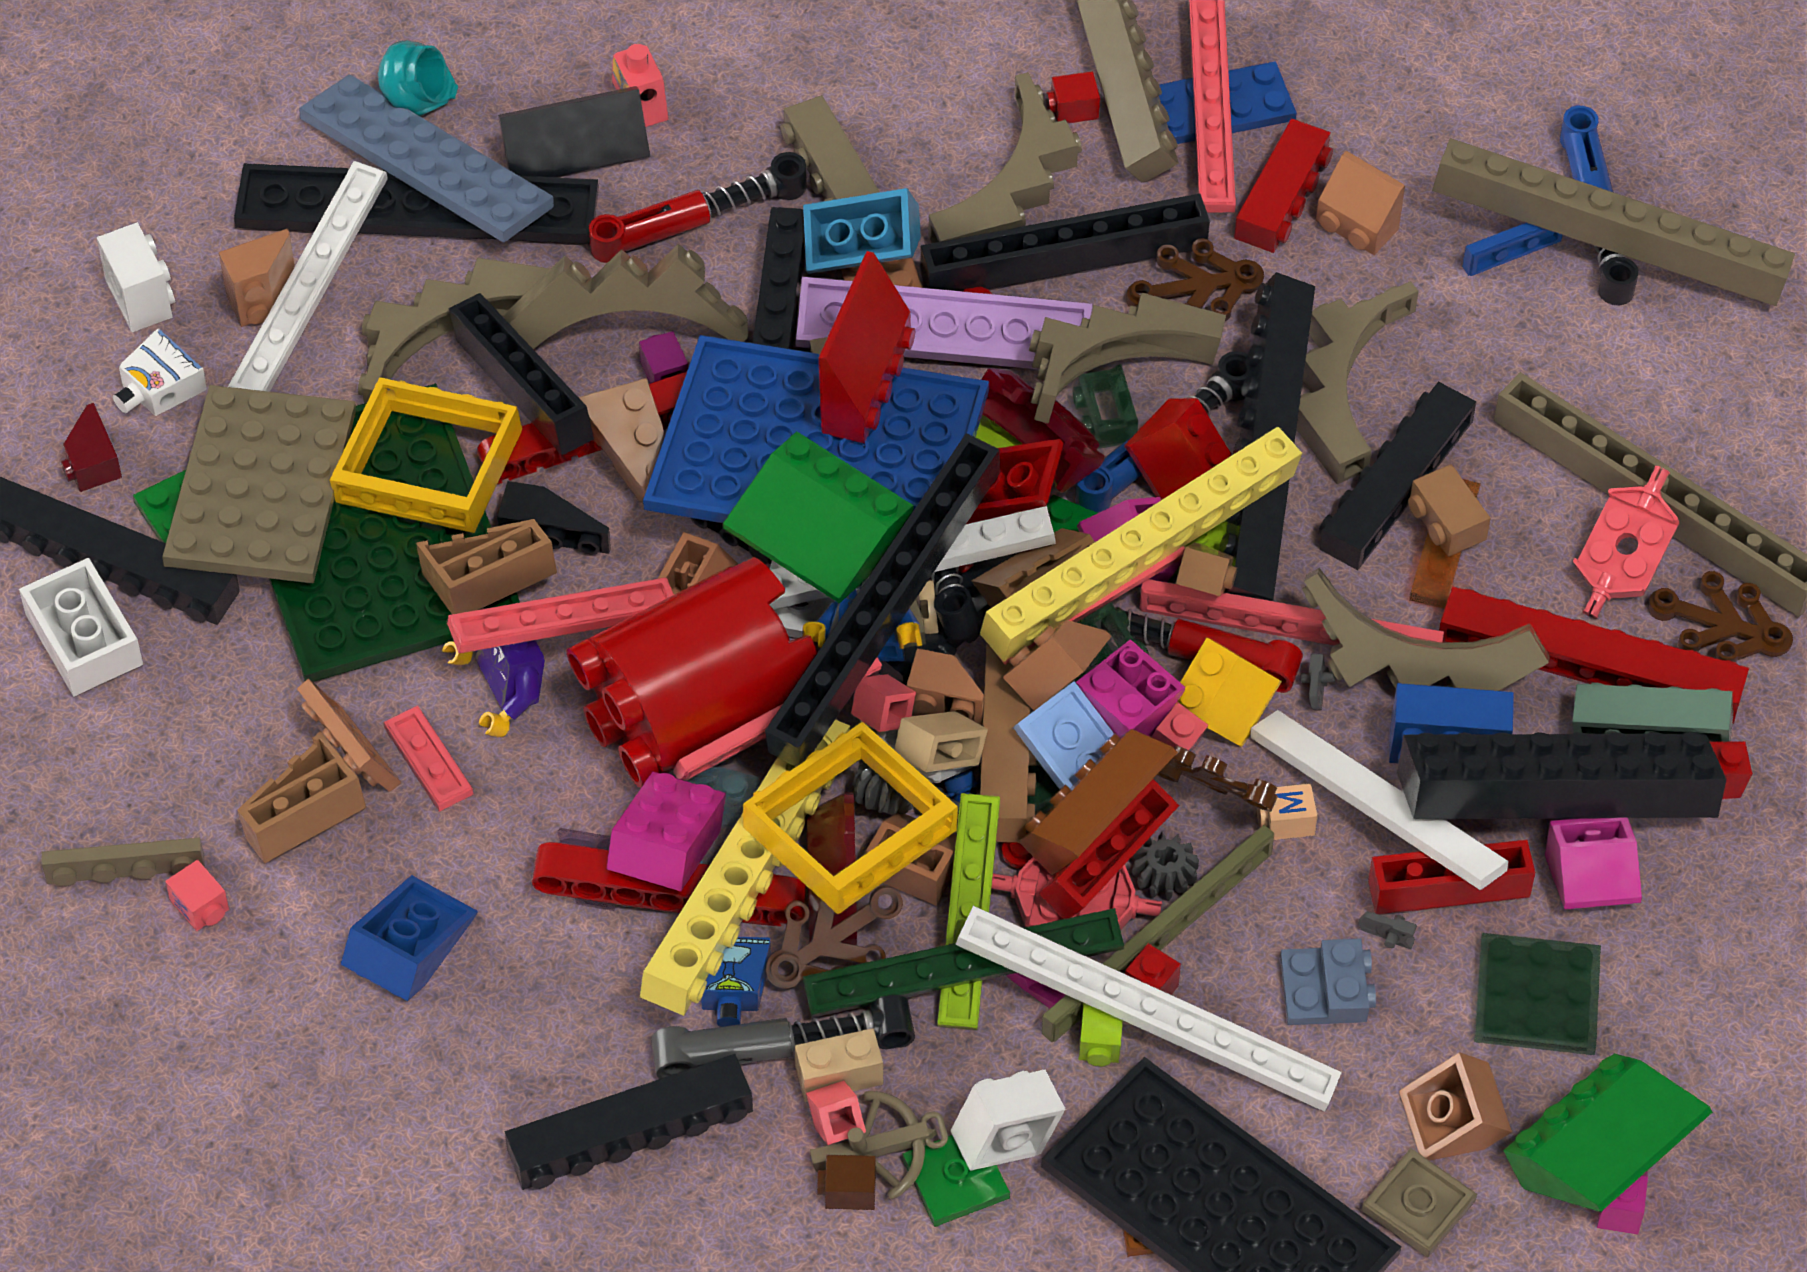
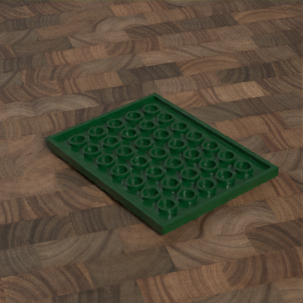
M435 383V384H432V385L425 386V387H436V388H438L436 383ZM367 403L356 406L351 434ZM391 411L361 473L464 497L468 496L474 483L451 423ZM334 499L314 583L269 578L304 681L310 679L312 682L454 641L447 625L448 616L452 614L424 577L416 543L428 540L429 545L452 541V535L463 533L464 538L488 534L487 528H491L486 512L484 511L475 533L344 505L336 503ZM517 592L481 609L520 603Z

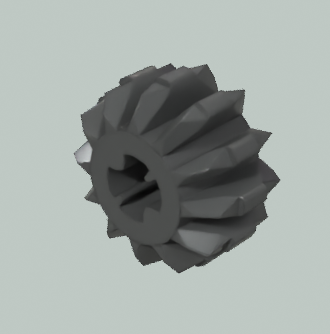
M865 762L859 765L852 784L854 786L855 801L858 804L865 805L867 809H874L879 813L885 812L891 815L896 813L906 814L908 810L913 809V805Z
M1161 832L1158 836V841L1149 838L1143 844V847L1134 854L1135 862L1132 864L1133 877L1138 878L1137 885L1139 890L1150 887L1152 899L1161 891L1164 892L1165 897L1169 901L1173 896V890L1183 895L1187 891L1188 885L1193 886L1197 880L1196 870L1199 866V859L1197 855L1193 854L1191 843L1180 844L1181 838L1179 834L1172 840H1169Z

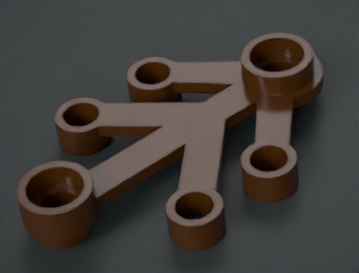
M1201 238L1194 241L1191 256L1194 261L1208 263L1222 271V273L1211 274L1180 258L1176 247L1163 245L1157 251L1156 262L1158 266L1166 270L1171 269L1188 279L1151 285L1145 280L1136 281L1127 290L1126 302L1129 307L1130 305L1137 307L1141 296L1137 292H1144L1160 298L1194 293L1189 301L1184 304L1202 309L1215 289L1229 287L1223 297L1213 299L1210 305V311L1226 315L1225 321H1227L1231 317L1232 308L1241 295L1257 290L1263 283L1264 271L1255 261L1244 259L1235 262L1214 251L1212 242L1208 239ZM1206 249L1208 252L1200 253L1197 250ZM1170 255L1173 258L1168 260L1164 259L1162 256ZM1242 273H1248L1251 276H1244ZM1223 307L1227 311L1219 312L1216 308Z
M1708 571L1702 576L1700 590L1704 595L1709 596L1718 612L1679 600L1676 593L1669 588H1660L1650 596L1648 611L1655 619L1668 621L1677 615L1712 627L1701 632L1695 629L1683 630L1678 641L1679 649L1699 652L1700 648L1720 642L1716 647L1714 658L1737 662V660L1759 652L1770 657L1781 656L1787 653L1792 646L1793 635L1791 631L1781 623L1772 622L1759 601L1761 591L1753 583H1744L1739 587L1736 601L1739 606L1747 609L1755 624L1741 619L1723 590L1724 577L1716 571ZM1707 582H1714L1718 586H1710ZM1743 594H1751L1754 598H1746ZM1659 599L1668 600L1670 603H1662ZM1737 635L1749 639L1737 645L1731 641H1723ZM1769 635H1775L1780 639H1772ZM1690 639L1696 644H1688L1684 640ZM1721 652H1730L1732 656H1724Z
M1174 746L1178 753L1157 774V776L1172 782H1178L1180 776L1183 775L1224 795H1227L1228 792L1232 793L1248 804L1272 812L1278 798L1275 794L1277 787L1264 780L1255 779L1254 784H1248L1224 777L1223 775L1228 764L1215 757L1206 755L1202 766L1191 767L1196 754L1179 746Z
M880 886L871 893L868 904L832 928L834 911L820 899L812 941L799 950L801 927L809 918V909L800 900L790 901L784 909L787 924L782 947L774 951L766 961L765 971L768 979L775 986L787 989L796 986L803 980V976L830 971L808 965L809 962L820 955L867 963V953L870 950H878L880 952V959H885L886 954L884 950L877 944H868L863 947L842 943L841 941L877 917L882 919L896 917L903 906L901 895L890 886ZM884 894L890 895L892 898L891 905L885 909L878 906L879 897ZM794 906H801L804 909L802 918L798 920L791 919L790 910ZM783 961L792 963V970L787 975H782L778 972V966ZM835 966V967H833L831 970H835V969H839V968H844V967H843V966Z

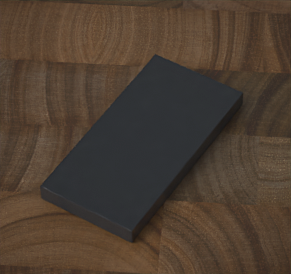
M637 86L498 115L508 170L518 176L556 177L650 157L640 93Z

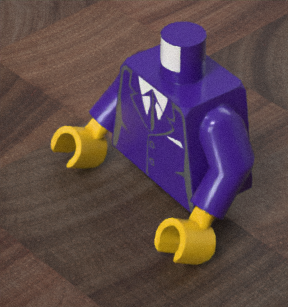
M536 640L475 651V659L502 709L500 714L485 712L480 717L479 725L489 728L485 732L486 735L504 737L509 731V720L511 718L516 720L529 706L539 702L545 660ZM447 642L442 649L443 652L447 653L456 652L455 657L448 661V664L465 665L472 659L473 651L458 653L455 642Z

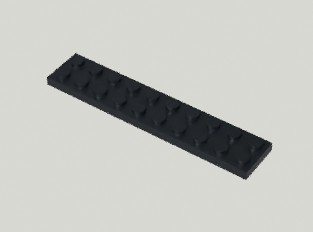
M243 163L234 215L235 228L315 231L350 168ZM385 171L387 173V181L358 232L362 234L498 240ZM520 176L552 195L554 207L509 240L590 244L589 225L596 217L599 191L598 179Z

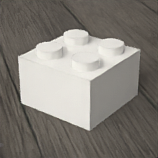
M137 222L97 237L106 282L131 332L173 318L170 304L175 303V298L167 282L171 280L164 260L157 261L155 257L157 249L150 234L144 236Z
M1046 1070L1031 1073L1021 1071L1008 1078L998 1080L984 1079L976 1083L972 1087L950 1131L969 1170L972 1171L1041 1154L1066 1109Z

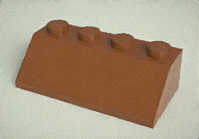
M1130 729L1121 737L1114 733L1099 748L1103 755L1096 762L1089 759L1074 774L1078 781L1071 788L1065 784L1049 800L1053 807L1046 814L1040 810L1027 822L1024 828L1028 833L1019 843L1051 875H1054L1077 859L1178 753L1172 746L1133 729Z

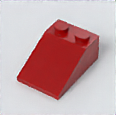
M1055 439L998 448L1000 451L1001 472L966 524L1046 506L1064 444L1062 440Z

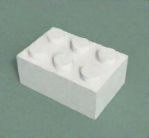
M89 558L19 589L25 614L73 697L143 665L138 639Z

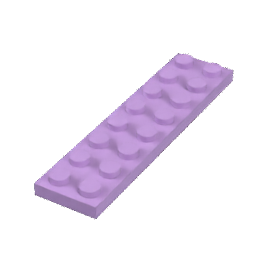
M802 277L796 347L810 348V340L828 337L853 281ZM894 285L911 312V327L915 328L916 331L911 350L905 349L903 354L904 357L1036 369L1032 368L1035 353L1029 351L1034 330H1042L1045 317L1080 326L1083 317L1090 319L1092 304Z

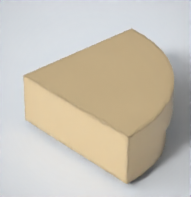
M929 580L919 594L925 634L938 633L937 613L934 608V582Z

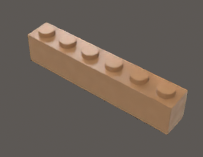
M986 642L983 727L987 728L988 731L982 751L980 795L1000 797L996 842L1019 843L1026 835L1024 826L1035 815V804H1027V796L1035 797L1036 773H1028V766H1036V758L1013 727L1032 712H1030V706L1003 678L1012 664L1009 662L1004 665L995 651Z

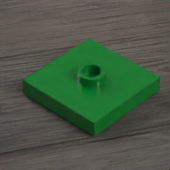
M953 1135L948 1136L947 1143L943 1147L933 1149L927 1146V1144L925 1145L924 1163L914 1185L934 1227L1010 1199V1191L997 1165L970 1171ZM913 1150L902 1153V1160L907 1171H909L912 1164Z

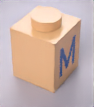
M1311 784L1277 787L1275 794L1278 798L1272 812L1257 808L1259 827L1261 828L1265 825L1274 832V840L1315 836L1318 816Z

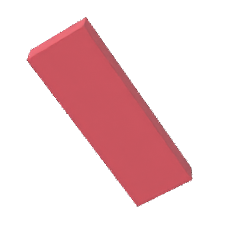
M418 705L384 722V728L439 812L474 795L473 788Z

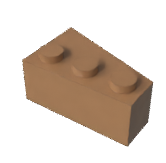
M321 731L312 738L314 744L301 756L295 754L287 762L289 767L276 780L270 778L237 809L246 840L264 863L271 861L366 808L359 778Z

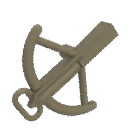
M866 1091L863 1094L864 1100L872 1101L864 1124L866 1133H863L860 1128H852L847 1134L848 1142L810 1149L815 1171L818 1172V1170H826V1155L879 1157L913 1147L912 1164L906 1176L900 1182L876 1160V1171L893 1186L887 1195L890 1199H895L907 1191L919 1176L924 1163L925 1145L927 1144L930 1148L936 1149L943 1147L947 1143L948 1135L944 1119L940 1113L934 1111L926 1113L919 1123L914 1112L899 1098L884 1092ZM880 1103L886 1104L898 1111L907 1124L905 1127L869 1136ZM930 1118L938 1120L942 1136L939 1142L934 1143L931 1141L937 1135L935 1129L927 1127V1120Z

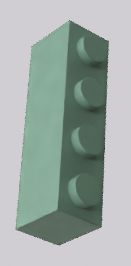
M1602 683L1576 685L1572 721L1573 733L1609 734L1619 732L1623 734H1647L1657 732L1661 734H1684L1695 732L1706 734L1710 742L1731 741L1733 722L1732 691H1722L1714 688L1695 690L1682 689L1680 687L1653 688L1641 685L1612 686Z

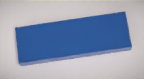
M1523 223L1466 245L1462 267L1468 276H1473L1561 242L1563 235L1529 223Z

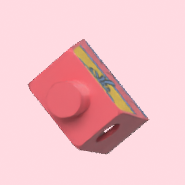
M633 44L628 49L615 53L612 62V84L615 90L637 86L640 95L642 92L643 95L648 93V101L641 100L645 127L667 121L668 111L664 80L648 47L642 44Z

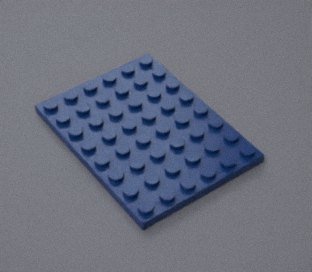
M700 335L643 499L644 510L723 523L770 455L797 431L911 503L914 511L964 435L967 433L976 437L989 392V381L903 367L901 374L894 376L892 379V392L888 403L882 402L881 415L876 430L871 429L865 443H860L846 438L822 434L818 358L820 354Z

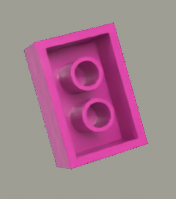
M652 772L612 829L607 869L682 891L721 832L726 793L714 790L708 785L694 784L677 779L671 774Z

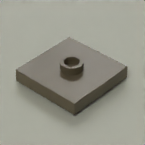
M1410 1148L1363 1203L1361 1211L1423 1255L1429 1257L1475 1203L1477 1193Z

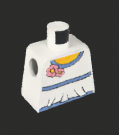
M157 329L121 363L119 370L124 388L113 395V400L123 413L129 412L141 403L153 415L157 416L207 389L203 368L160 329Z

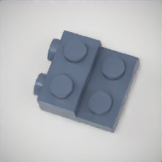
M1361 938L1322 940L1320 948L1281 949L1280 962L1287 1025L1367 1022L1369 1008L1376 1007V991L1374 984L1366 983V974L1372 971V958L1370 949H1362Z

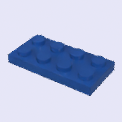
M1276 61L1228 71L1232 133L1286 123L1291 118L1296 120L1297 112ZM1193 78L1159 84L1162 94L1159 95L1160 102L1167 110L1170 121L1167 122L1168 129L1175 137L1177 144L1196 141Z

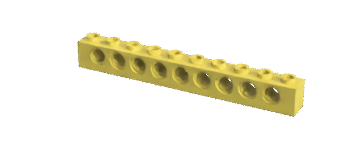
M1276 427L986 611L980 635L1002 661L1005 662L1024 645L1029 646L1034 643V638L1047 626L1051 625L1054 629L1057 628L1065 620L1073 618L1181 547L1186 546L1292 478L1302 452L1279 427Z
M835 720L815 751L822 750L835 741L840 733L843 732L845 734L848 732L850 725ZM777 757L757 791H762L774 783L783 772L791 771L796 766ZM834 778L772 821L794 841H798L804 829L806 815L812 816L815 813L821 799L820 792L823 788L828 790ZM743 813L643 971L640 998L683 1016L692 1002L699 1003L706 989L707 981L705 980L708 975H716L723 961L724 949L734 946L740 932V923L742 920L749 921L755 910L757 895L767 892L773 878L772 871L775 866L782 867L783 864L743 828Z

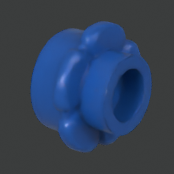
M972 770L962 772L943 781L946 789L945 793L949 797L953 796L955 801L960 802L961 793L977 794L975 787L980 785V780H975Z

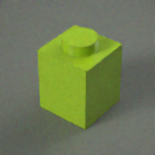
M1083 1003L1079 1060H1087L1089 1064L1100 1067L1107 1066L1111 1062L1119 1063L1123 1020Z

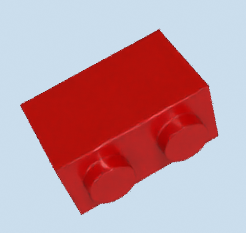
M1198 398L1168 399L1124 445L1155 496L1160 497L1161 500L1232 456Z

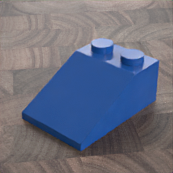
M411 875L350 928L341 965L388 990L391 994L409 1001L427 984L476 917L478 911Z

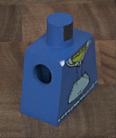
M738 937L732 948L726 947L724 949L723 961L716 975L709 974L705 980L707 985L701 998L702 1009L717 1010L718 1026L741 1024V1011L759 1010L767 978L765 971L766 961L771 955L769 937Z

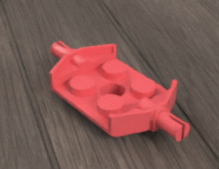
M1655 466L1647 485L1643 487L1611 488L1608 490L1609 498L1579 558H1574L1573 560L1576 569L1592 588V595L1583 610L1584 614L1588 616L1591 614V617L1597 619L1606 600L1644 596L1679 525L1678 517L1663 500L1660 492L1667 476L1670 474L1668 470L1664 468L1661 470L1660 466ZM1631 537L1637 540L1638 547L1632 554H1621L1617 550L1618 543L1622 539Z
M1034 857L1014 877L993 873L992 889L1011 892V898L1015 899L1025 926L1031 927L1063 920L1055 909L1039 894L1041 889L1057 873L1051 875ZM1124 865L1087 906L1073 917L1115 908L1120 930H1122L1131 918H1136V913L1157 917L1161 912L1162 901L1139 898L1138 895H1135L1136 891Z

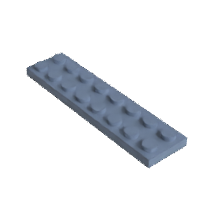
M350 74L299 108L300 119L503 243L554 207L552 195L409 109L393 107L382 93Z

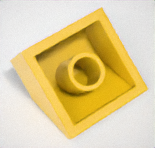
M1206 638L1180 681L1185 686V692L1177 702L1207 723L1210 730L1242 747L1251 734V727L1257 724L1282 681L1223 645Z

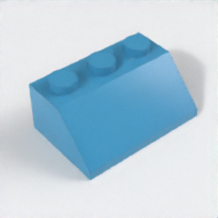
M908 188L803 205L806 272L808 274L860 266L866 251L874 252L880 263L912 258L921 239L919 204Z

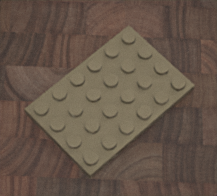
M209 385L163 553L164 566L314 583L335 499L334 490L329 480L350 438L356 413L355 401Z

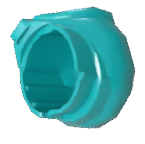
M409 40L398 41L389 46L379 64V88L383 96L395 108L409 109L415 114L422 116L447 104L449 100L456 97L458 85L455 83L442 53L435 46Z

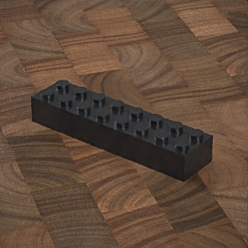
M1501 732L1496 734L1421 733L1419 735H1403L1397 774L1413 819L1718 818L1727 781L1707 735L1695 732L1684 734H1661L1657 732L1647 734H1623L1619 732L1609 734H1585L1581 732L1572 734H1546L1542 732L1534 734H1508Z

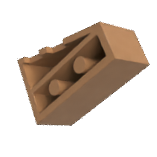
M647 378L579 397L587 406L594 441L598 446L602 447L613 462V467L640 502H643L665 438Z
M535 519L487 528L488 534L464 538L462 533L452 535V541L429 545L427 540L416 543L422 573L451 614L479 610L557 573L552 542Z
M1061 528L1054 532L1056 544L1022 551L973 579L972 582L992 608L1095 543L1091 535Z

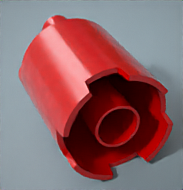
M756 557L734 567H727L566 650L569 664L580 684L586 690L594 688L598 697L597 700L583 707L584 716L591 732L603 747H607L622 739L624 744L618 747L619 755L628 775L638 787L641 788L652 772L668 773L674 770L678 761L683 757L782 705L817 655L811 636L806 635L790 641L781 619L769 605L785 593V588L775 574Z

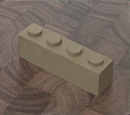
M823 95L784 108V124L780 125L782 137L787 145L793 144L795 153L805 159L806 168L810 174V183L815 194L821 193L825 199L824 201L880 193Z

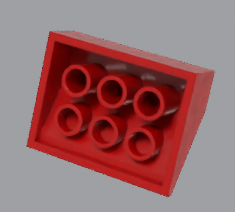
M866 251L818 357L822 434L846 438L860 443H865L871 429L876 430L881 415L882 402L888 403L890 399L892 379L894 376L901 374L904 363L903 354L905 349L911 350L916 333L915 328L911 327V312L874 252Z

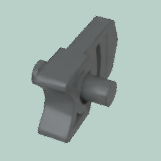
M1311 654L1309 673H1301V682L1310 683L1311 708L1315 711L1322 710L1324 686H1327L1328 682H1335V675L1333 672H1329L1328 667H1325L1324 654Z
M1367 911L1360 917L1358 924L1361 930L1385 938L1384 945L1386 947L1394 948L1396 944L1412 949L1415 941L1413 935L1417 928L1416 924L1405 921V918L1401 915H1395L1394 919Z

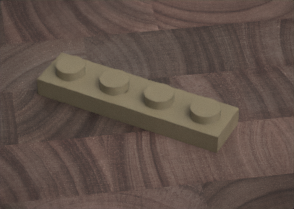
M200 837L42 851V868L47 884L54 883L58 886H70L76 881L95 880L100 883H107L119 877L134 876L138 879H149L155 874H176L196 860H199L205 867Z

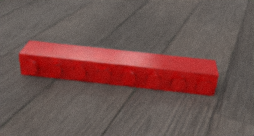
M1453 586L1451 588L1439 627V631L1444 632L1442 643L1474 642L1504 635L1530 623L1549 654V663L1537 670L1588 684L1602 683L1612 686L1641 685L1653 688L1680 687L1682 689L1695 690L1714 688L1722 691H1732V723L1734 724L1749 667L1738 665L1730 660H1720L1701 655L1694 650H1683L1665 645L1657 640H1647L1628 635L1621 630L1599 627L1589 624L1584 620L1566 618L1552 614L1544 609L1537 610L1526 607L1508 599L1486 596L1471 589H1461Z

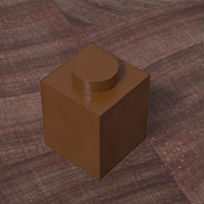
M826 1155V1170H818L817 1195H825V1209L875 1210L876 1156Z

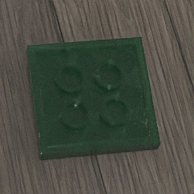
M1482 933L1480 939L1474 1042L1595 1055L1601 945Z

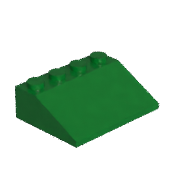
M796 431L767 459L723 522V529L840 604L871 575L912 514L913 505Z
M1614 1053L1603 1059L1599 1067L1586 1079L1577 1082L1572 1087L1571 1092L1562 1100L1547 1108L1539 1120L1528 1129L1521 1131L1516 1136L1515 1141L1503 1151L1520 1185L1525 1190L1602 1212L1713 1112L1709 1105L1643 1061Z

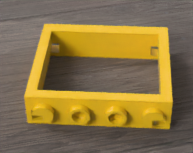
M379 377L329 481L334 490L336 503L475 533L522 432L517 406L504 404L501 401L484 400L469 394L461 395L442 391L436 387H423L409 384L402 380L395 381ZM391 411L497 433L467 497L361 474Z
M861 722L845 734L843 732L840 733L835 741L822 750L812 752L803 763L793 770L783 772L774 783L762 791L754 792L753 797L743 803V828L834 912L839 914L957 831L958 806L864 722ZM861 759L920 811L922 815L833 876L772 820Z

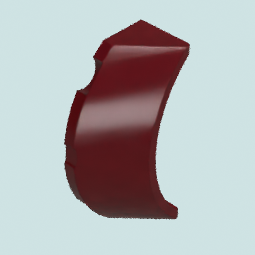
M994 368L987 369L981 379L989 381V392L982 415L1002 427L1022 444L1061 439L1064 443L1054 477L1056 489L1060 493L1065 492L1101 466L1105 458L1097 450L1100 446L1099 442L1088 428L1069 410L1055 400L1049 423L1034 420L1038 406L1031 403L1034 388L1026 384L1020 376L1011 371Z
M844 792L817 807L812 816L807 814L808 854L833 876L856 861L853 792ZM808 888L809 942H811L820 898ZM855 902L839 914L834 912L831 928L856 912L857 903ZM857 931L841 942L857 945Z

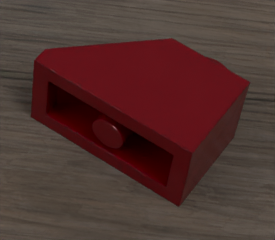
M94 403L88 404L63 444L66 459L61 461L67 481L75 480L80 492L122 478L117 454Z

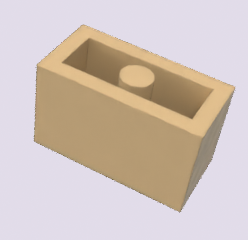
M956 711L905 717L901 719L894 750L907 762L924 772L975 766L980 763L988 729Z
M874 1028L795 1045V1068L805 1102L808 1101L807 1092L843 1080L852 1091L883 1085V1060Z

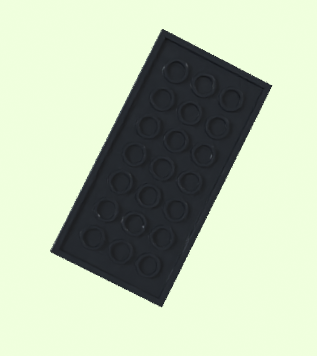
M1146 1057L1134 1066L1042 1158L1041 1168L1179 1272H1384L1399 1256L1402 1247Z

